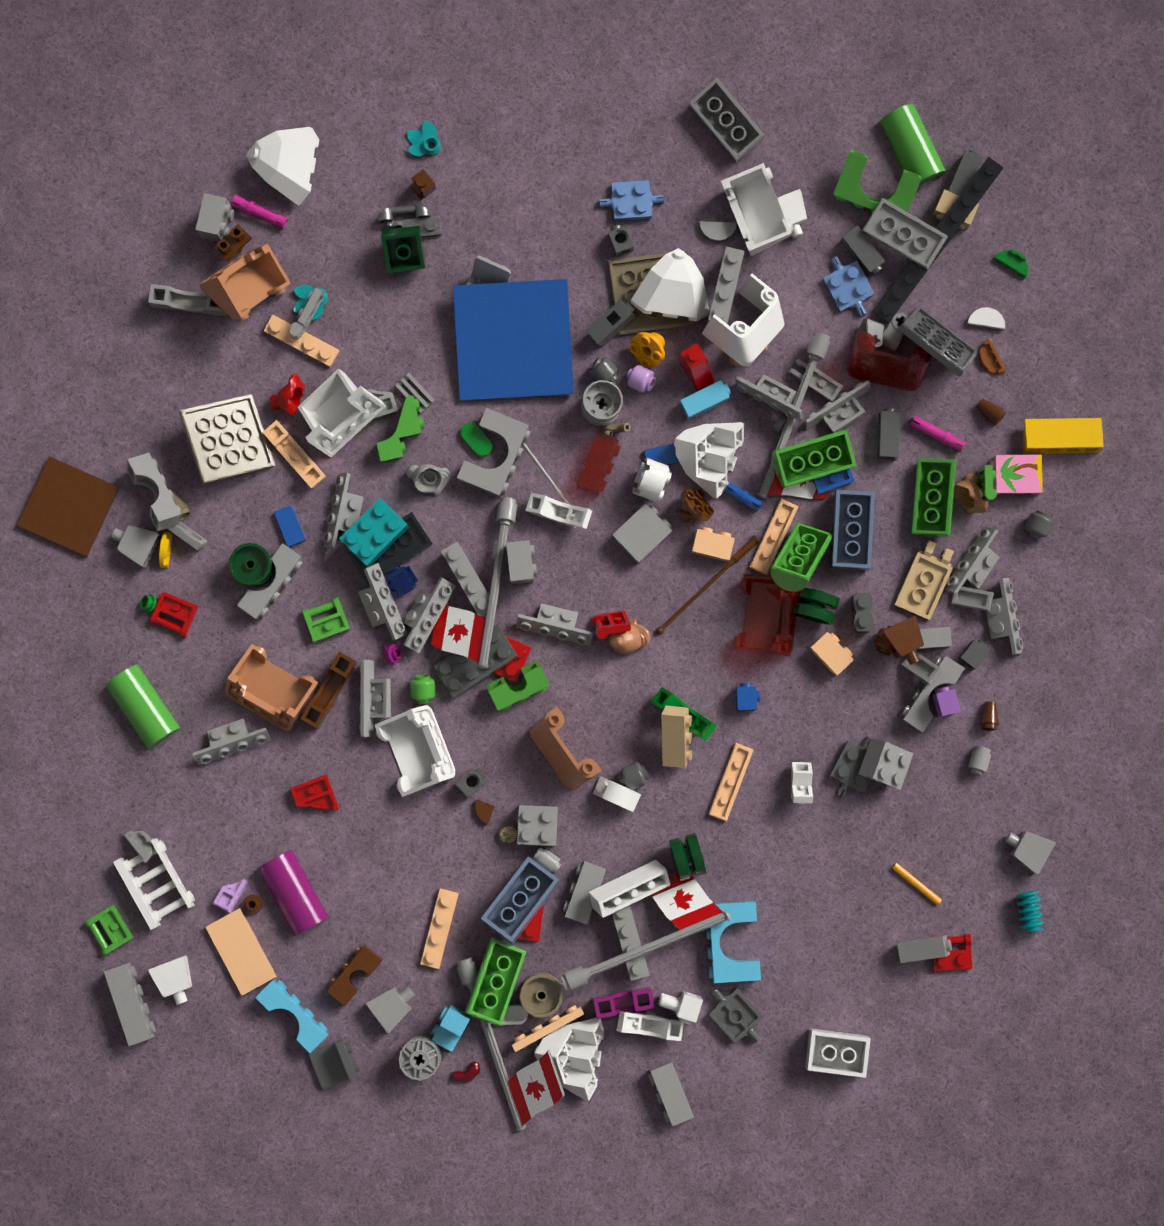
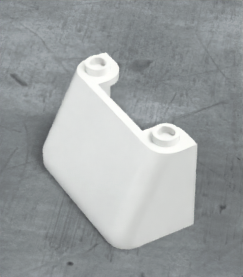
M764 163L721 181L750 256L758 254L792 236L791 231H794L791 220L787 221L771 184L770 179L773 178L769 167L765 168Z
M428 705L410 709L375 724L377 737L382 741L390 742L402 777L398 779L397 789L402 797L455 776V767L434 713Z

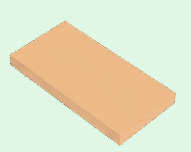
M241 908L205 927L242 996L277 977Z

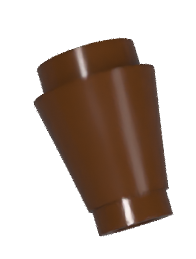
M982 399L976 407L991 423L996 425L1006 414L1002 407L985 399Z
M985 702L980 721L981 729L987 731L997 730L999 720L996 702Z

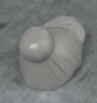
M423 464L421 466L411 465L406 473L420 492L434 493L435 496L440 494L450 479V472L447 468H439L430 464Z

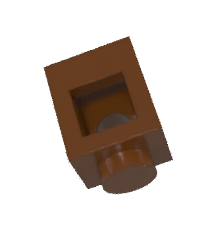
M424 169L411 178L412 184L410 187L420 200H423L436 190L435 183Z

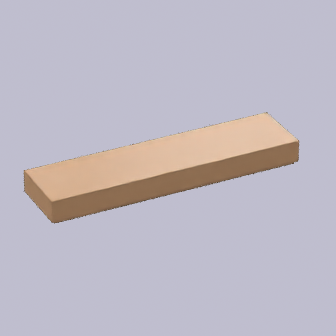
M784 499L780 500L749 568L767 576L799 506Z
M735 743L708 815L727 822L753 749Z

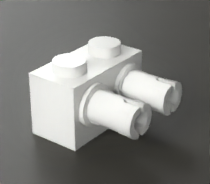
M682 991L679 998L661 993L658 1004L661 1007L675 1011L680 1022L691 1025V1021L695 1023L697 1021L703 999L701 996Z

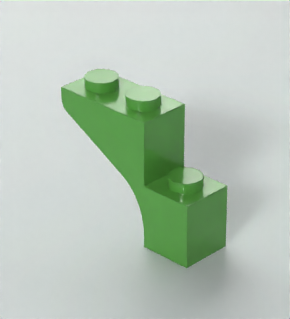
M413 395L405 399L395 433L389 439L377 443L380 461L404 457L403 453L406 452L404 441H400V438L422 433L421 429L425 428L423 418H419L417 410H420L419 400L414 399Z

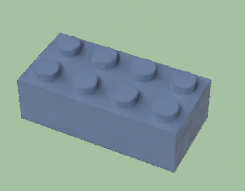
M836 490L834 492L830 569L862 571L871 569L875 492Z
M527 857L481 917V922L513 945L559 885V879L530 857Z

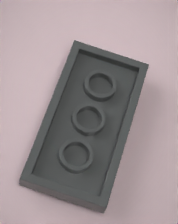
M496 624L493 626L488 668L481 669L477 666V662L456 654H451L436 664L434 668L451 696L456 699L518 658V655L500 626Z

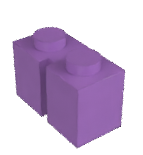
M948 686L934 690L935 694L930 695L936 717L961 712L955 689L950 690Z

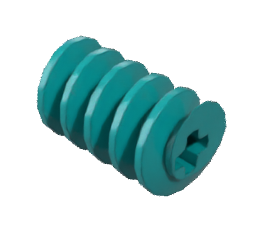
M1026 891L1016 895V898L1022 899L1016 905L1023 908L1017 911L1018 914L1023 915L1018 921L1024 922V925L1020 926L1019 929L1026 932L1045 930L1039 927L1044 921L1038 919L1043 916V913L1037 911L1042 908V905L1036 903L1041 900V897L1035 896L1040 891Z

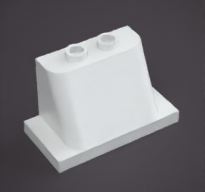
M337 369L298 406V409L312 430L305 437L307 441L332 457L386 406L383 401L362 386L357 388L343 371Z

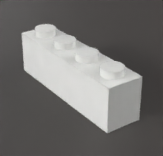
M654 860L588 893L593 909L604 918L671 884L667 869L657 860Z

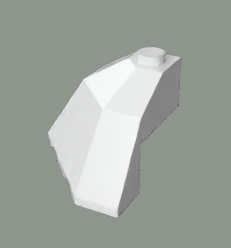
M311 127L279 130L256 141L252 148L249 149L246 157L252 168L268 184L295 204L300 205L311 192L312 184L309 181L311 173H314L316 162L314 151L319 145V139Z
M679 248L665 254L650 269L630 301L632 305L643 313L652 314V311L663 313V316L671 318L685 316L690 321H698L710 313L704 279L693 259Z
M744 423L703 424L684 430L675 438L676 456L685 473L713 498L717 499L728 486V470L733 472L737 460L734 453L739 446H742L744 441Z
M601 1018L564 1025L544 1037L535 1049L537 1061L550 1050L562 1087L585 1101L590 1100L597 1087L598 1078H596L594 1071L595 1066L600 1067L602 1051L597 1050L598 1045L604 1038Z

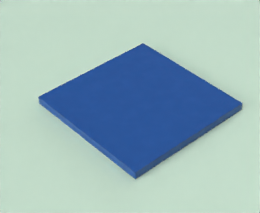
M567 279L453 286L460 401L574 394Z

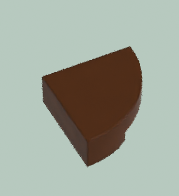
M476 799V813L483 822L488 824L495 806Z

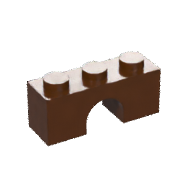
M364 945L363 948L359 946L352 954L354 959L350 963L346 961L340 969L342 974L338 978L334 976L328 984L330 988L327 992L344 1006L349 1003L359 990L351 981L352 973L356 970H362L370 976L383 961V958L367 945Z

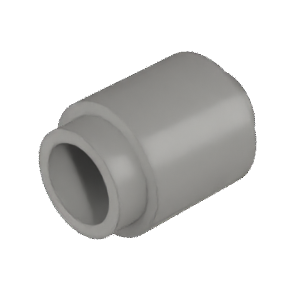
M976 745L968 764L971 773L982 775V773L987 772L991 759L990 749Z
M542 847L532 858L544 869L554 874L562 865L559 863V857L548 849L544 850Z

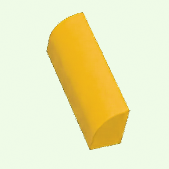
M1101 418L1025 419L1023 424V454L1099 453L1104 447Z

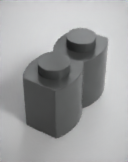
M855 593L852 596L851 608L854 613L852 628L855 633H868L873 628V616L870 612L873 600L870 593Z

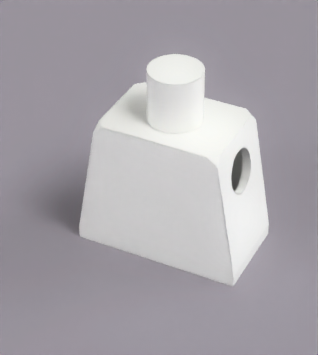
M799 189L777 198L786 220H791L794 228V231H791L792 238L803 235L800 225L807 220L802 193Z
M187 956L149 969V973L163 997L173 994L176 1005L188 1001L184 990L192 987Z

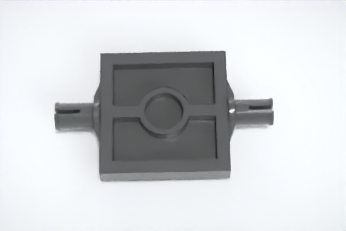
M866 736L862 746H856L846 741L829 774L842 784L837 792V795L844 798L848 788L864 793L871 779L859 775L871 740L869 737Z
M717 988L711 992L718 1003L709 1015L729 1038L736 1043L742 1037L749 1035L757 1043L761 1037L754 1028L764 1017L741 991L736 988L726 996H723Z

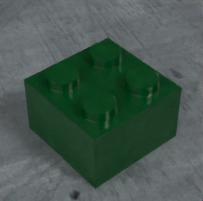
M420 225L382 230L381 239L387 273L425 269L426 259Z

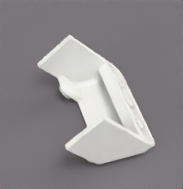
M753 274L750 275L739 294L763 312L751 327L741 321H735L729 326L714 314L702 332L706 338L742 366L751 365L784 327L783 314L777 293Z

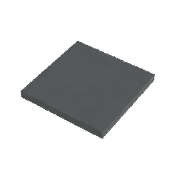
M920 306L912 312L899 328L902 333L959 377L977 354L975 349Z

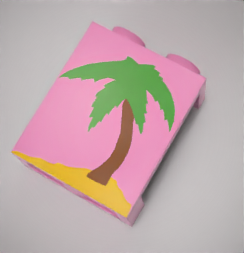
M995 455L993 460H990L989 465H992L993 470L996 472L993 489L997 491V495L1000 493H1031V495L1043 493L1042 455Z

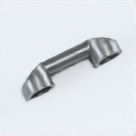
M411 205L386 208L377 217L378 223L393 222V215L415 213L416 218L431 217L430 210L426 207Z

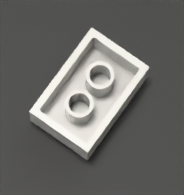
M810 1028L805 1068L809 1071L866 1078L871 1038L865 1035Z

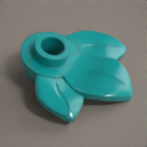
M425 120L422 130L407 131L408 139L412 144L408 152L413 156L435 155L440 151L441 143L437 138V129L431 122ZM434 143L435 147L430 149L428 145Z
M301 285L294 289L295 294L300 298L293 309L297 314L302 308L306 307L309 293L315 290L310 285ZM322 288L317 289L323 292L324 298L312 321L322 315L323 306L328 302V294Z

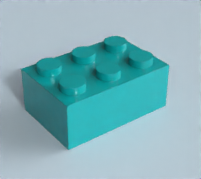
M379 498L339 539L367 567H370L409 526Z

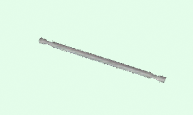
M523 441L522 445L560 497L568 504L569 502L563 497L561 491Z

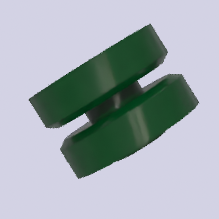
M254 543L238 546L234 549L229 559V569L235 580L248 587H258L267 583L274 573L275 565L270 553L262 546ZM251 561H253L254 566L249 568L248 564H251Z
M804 588L798 591L797 598L804 603L794 604L793 615L813 622L833 625L835 615L827 609H837L840 598L817 589Z
M695 833L685 835L686 848L683 847L682 841L679 838L669 840L671 858L680 881L690 879L691 872L689 866H692L696 876L707 874L701 848Z

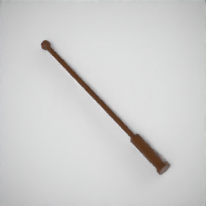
M753 535L752 538L734 556H732V560L721 571H719L662 627H658L656 629L657 634H663L664 629L673 620H675L734 562H738L757 543L759 544L760 540L755 535Z

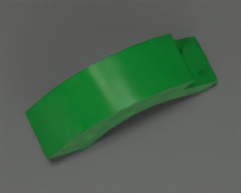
M664 687L660 688L651 701L662 712L665 706L689 708V715L692 716L689 732L705 742L717 727L713 722L697 713Z

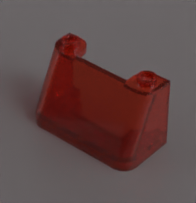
M857 332L852 340L846 367L847 374L850 377L863 381L869 380L871 383L906 391H915L920 387L932 358L931 354L920 346L914 349L911 358L874 350V337L866 332Z
M743 574L740 588L747 595L743 632H740L734 639L735 650L776 656H791L796 625V616L792 614L794 604L798 603V591L792 592L782 589L774 582L772 576Z

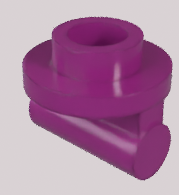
M395 644L383 646L385 665L398 663L402 655L400 648Z

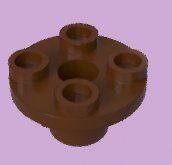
M687 488L681 493L683 505L677 510V513L685 523H690L695 518L706 522L714 514V509L708 505L701 490Z

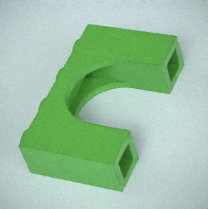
M851 149L833 195L839 201L846 202L848 200L853 202V205L860 209H864V207L872 209L871 212L873 213L881 199H874L866 195L860 184V177L868 155ZM904 169L895 191L884 199L908 212L922 176Z

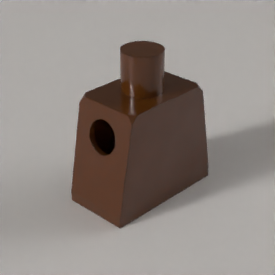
M912 616L878 633L894 658L897 659L905 655L909 665L920 661L916 649L924 646L916 616Z

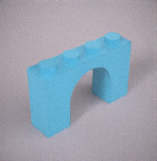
M756 902L714 903L723 912L724 910L728 911L731 918L730 921L727 920L706 929L707 940L710 939L711 947H707L708 959H712V967H709V979H713L714 983L761 980L760 960H732L727 958L720 948V936L727 926L733 923L757 921Z

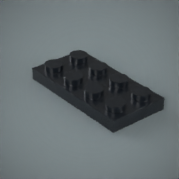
M413 512L402 518L409 528L372 564L379 563L384 576L433 545ZM352 551L348 552V555L369 586V581L364 572V569L368 567Z

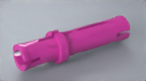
M235 195L232 200L231 206L245 211L247 215L256 216L281 229L285 228V222L288 221L287 217L257 205L255 201L250 202L238 195Z
M915 415L913 420L918 422L919 425L911 422L910 427L942 442L943 446L946 444L959 451V453L962 451L963 448L956 445V443L964 446L965 441L951 435V432H945Z

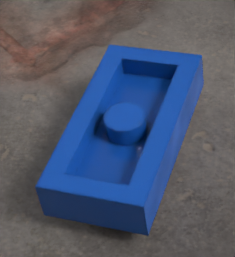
M849 468L813 479L817 493L821 494L854 482V478Z

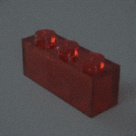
M597 432L577 483V488L598 495L600 491L604 492L607 481H604L606 474H611L614 466L611 461L613 456H618L621 448L618 445L619 440Z

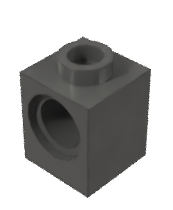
M621 225L610 229L608 238L616 257L634 251V245L626 226L621 227ZM622 236L625 238V242L617 243L615 238Z
M973 640L958 659L970 669L976 670L990 651L983 641Z
M471 768L456 785L470 798L486 783L484 780L486 776L479 768L477 770ZM475 776L478 783L475 787L467 785L468 777Z

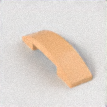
M277 420L262 432L311 489L326 477Z

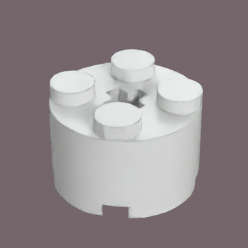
M645 458L646 463L642 462L634 481L638 483L637 488L633 487L632 492L654 502L656 500L661 501L664 495L663 487L665 483H669L671 478L669 467Z

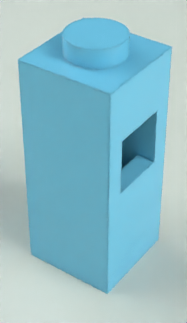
M721 380L681 399L680 405L689 420L728 401L731 392L728 385L723 384Z

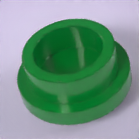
M152 594L144 595L140 601V609L145 613H151L155 610L157 605L156 597Z

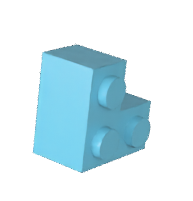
M452 1004L450 1008L445 1007L439 1018L442 1020L440 1026L436 1024L431 1032V1035L434 1036L431 1041L452 1052L471 1016L466 1015L463 1010Z

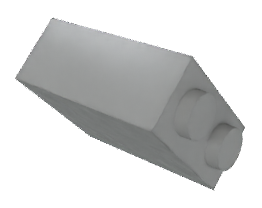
M644 504L612 535L617 543L638 564L672 533L670 523L666 519L661 520L657 516L659 512L652 505L648 506L647 504Z

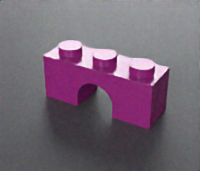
M651 987L593 997L597 1019L615 1016L620 1011H642L655 1008Z

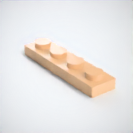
M275 315L271 316L264 329L265 333L331 368L340 352L338 349L304 332L301 338L294 339L290 335L291 333H289L292 324Z
M440 888L421 965L440 968L459 893Z
M574 1005L565 1010L567 1014L562 1017L556 1015L548 1020L549 1024L544 1027L539 1024L531 1029V1034L527 1036L524 1033L514 1038L513 1049L517 1052L584 1015L581 1006L577 1008Z

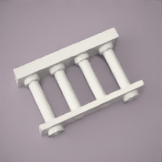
M157 838L151 840L154 846L151 856L158 853L163 863L142 876L134 877L131 872L134 866L143 862L139 855L129 861L119 858L113 862L151 930L161 925L159 921H161L162 917L184 904L188 908L195 906L193 894L191 891H186L165 853L167 850L162 840L158 841ZM166 870L168 871L172 881L149 894H143L140 888L143 883ZM177 887L182 896L181 898L159 911L152 910L150 904L154 899Z

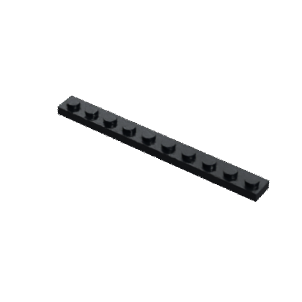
M988 157L935 228L946 234L948 238L934 261L1004 167L992 158ZM911 261L874 310V313L889 323L928 270Z

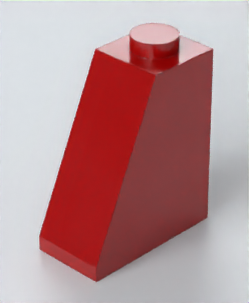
M698 343L680 353L678 362L697 392L714 384L708 360Z

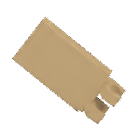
M930 540L927 542L924 551L916 553L894 604L928 620L931 619L953 569L951 567L952 564L949 562L954 553L953 550L945 548L941 559L932 556L937 543Z

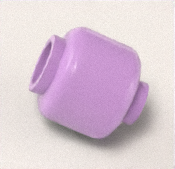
M641 365L630 368L626 376L628 386L641 393L651 391L656 382L654 372Z

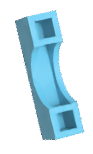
M272 980L255 998L268 1011L281 1008L292 1012L299 1022V1034L296 1040L311 1053L329 1035L326 1032L328 1030L322 1022L317 1023L313 1019L314 1014L308 1008L303 1009L299 1005L301 1001L294 994L289 995L286 991L287 987L282 981Z

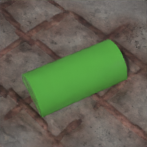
M907 104L897 108L880 120V124L902 169L921 175L920 184L946 173L914 104Z
M847 429L772 452L774 469L783 488L857 466Z
M918 458L911 534L933 538L950 537L956 459Z
M797 523L771 567V576L774 582L787 591L796 592L804 589L829 546L833 534Z
M134 665L124 670L105 685L148 750L180 729L139 665Z
M490 938L465 1010L466 1015L493 1025H502L527 951Z

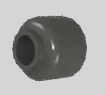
M598 357L589 367L591 369L590 375L596 381L607 380L613 383L618 377L616 375L618 368L606 357Z
M1038 510L1036 513H1030L1025 524V530L1029 532L1028 536L1037 540L1040 537H1047L1053 525V521L1050 519L1051 515Z
M638 762L624 766L622 774L619 775L622 786L626 785L631 790L645 786L646 780H649L645 766H641Z

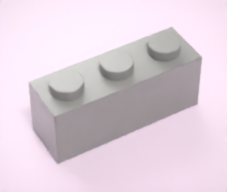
M586 861L583 864L579 863L576 875H579L577 883L573 882L569 891L572 894L571 900H566L563 912H566L565 917L587 925L593 909L588 892L601 886L606 868Z
M670 1060L651 1068V1074L648 1077L651 1085H656L658 1092L655 1094L659 1104L663 1103L666 1111H663L666 1122H671L672 1126L694 1118L672 1061Z

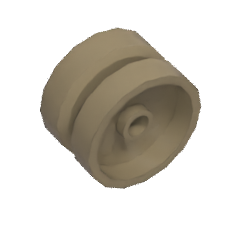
M538 972L532 974L524 981L521 987L520 999L522 1006L529 1014L541 1018L551 1016L562 1004L563 990L561 983L555 976L550 973ZM544 992L545 998L538 997V993Z

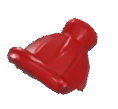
M291 374L288 380L289 383L280 389L277 395L270 396V406L272 409H282L290 415H294L298 411L300 399L304 396L303 392L305 390V385L298 374Z

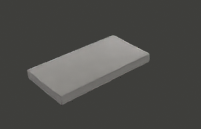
M884 198L881 199L862 230L865 234L927 270L948 238L946 234Z

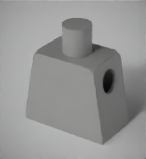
M128 525L125 532L116 528L111 536L112 539L120 542L117 550L144 568L147 567L161 537L156 532Z
M1023 831L1020 837L1010 832L1005 840L1007 844L1014 847L1010 855L1036 875L1040 873L1056 844L1052 840L1027 831Z
M409 986L400 993L393 987L369 1000L366 1005L387 1033H389L410 1011L411 1007L407 1002L415 994Z

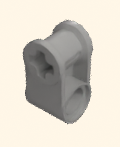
M896 314L883 332L882 345L893 351L897 349L904 334L899 330L900 327L897 326V321L902 319L903 324L908 318L906 314Z
M867 318L863 319L859 327L858 346L862 355L869 357L876 348L882 345L883 324Z

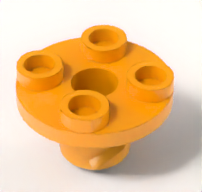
M640 332L632 338L629 350L643 367L647 369L649 367H657L665 358V340L660 334L655 332L650 334Z

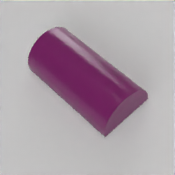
M293 850L281 854L258 868L294 937L329 918Z

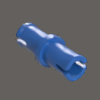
M730 482L727 487L734 490V492L726 488L724 493L738 500L739 504L742 505L743 503L755 512H758L760 508L753 503L761 506L763 501L750 495L749 491H744Z

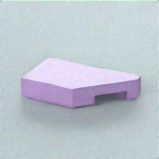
M243 879L240 882L222 886L212 904L231 914L248 881Z

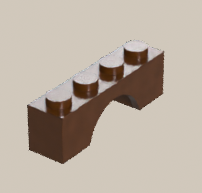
M338 652L323 684L309 702L300 719L320 729L358 662Z

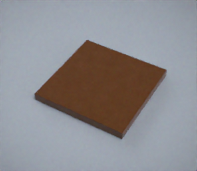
M49 456L17 526L88 557L118 493L119 487Z

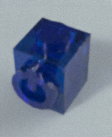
M396 566L390 570L391 574L388 575L390 580L387 583L393 592L397 590L402 597L417 587L415 583L418 582V579L410 566L406 568L404 566Z

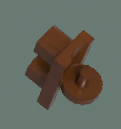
M238 224L217 243L214 249L229 262L238 252H242V248L252 237Z

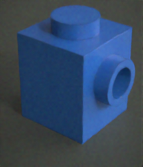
M740 683V687H736V711L757 710V702H760V691H756V686H751V683Z

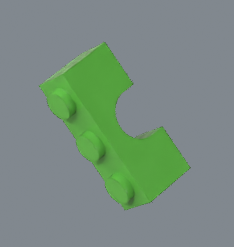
M538 660L521 668L524 678L518 686H509L505 682L504 677L486 685L498 711L508 709L513 703L524 701L530 695L541 693L550 686Z

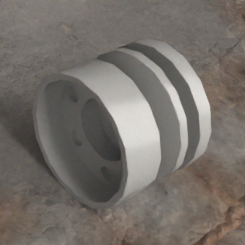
M607 380L591 383L586 388L581 402L583 417L595 426L612 424L617 419L623 405V396L620 389L614 383ZM600 402H603V409H599Z
M419 1035L412 1037L400 1051V1068L411 1079L419 1081L428 1079L435 1074L441 1063L442 1054L440 1046L431 1041L432 1038L429 1036ZM421 1054L423 1055L422 1059L425 1061L417 1063L415 1056L418 1057Z

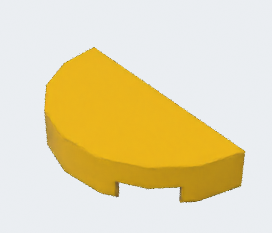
M164 531L159 552L161 568H169L173 532Z

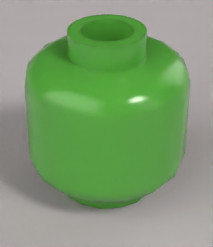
M426 674L414 676V679L410 681L411 698L418 700L419 704L429 703V700L436 695L434 679Z

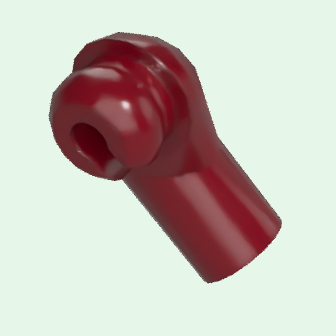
M473 1061L466 1071H454V1081H472L480 1073V1064Z

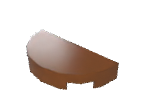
M987 339L979 349L981 365L991 373L1001 374L1007 372L991 339Z

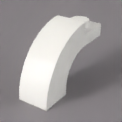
M531 493L525 510L563 525L587 529L592 514L590 509L569 505L536 493Z
M620 1011L617 1031L681 1041L684 1023L677 1019Z

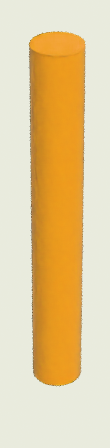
M895 863L892 869L936 905L941 902L942 899L898 863Z

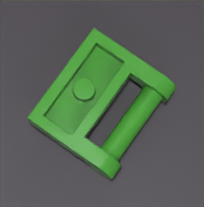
M984 465L978 470V486L981 489L982 499L989 502L997 496V491L993 489L996 472L993 470L992 465Z
M339 597L310 610L308 608L302 610L313 642L350 630ZM334 608L337 609L338 613L314 622L312 620V617Z
M115 905L108 907L84 922L101 947L103 956L134 938ZM100 921L113 944L110 946L107 944L96 922Z

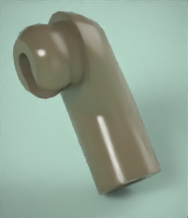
M628 422L606 425L603 428V436L612 438L613 433L629 432L631 426Z

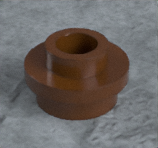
M249 895L243 901V908L249 914H256L262 909L263 902L257 895ZM250 901L256 903L255 908L249 906Z

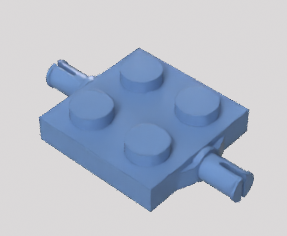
M649 180L612 183L611 199H600V207L611 206L614 212V221L652 219L653 203H664V195L652 196Z
M838 256L835 257V260L834 258L831 259L836 270L824 277L823 280L839 311L842 312L848 308L855 307L860 317L867 314L862 303L872 297L874 292L858 261L842 266Z

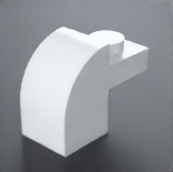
M792 762L791 799H793V803H813V772L811 763Z
M601 776L592 793L632 812L641 794Z

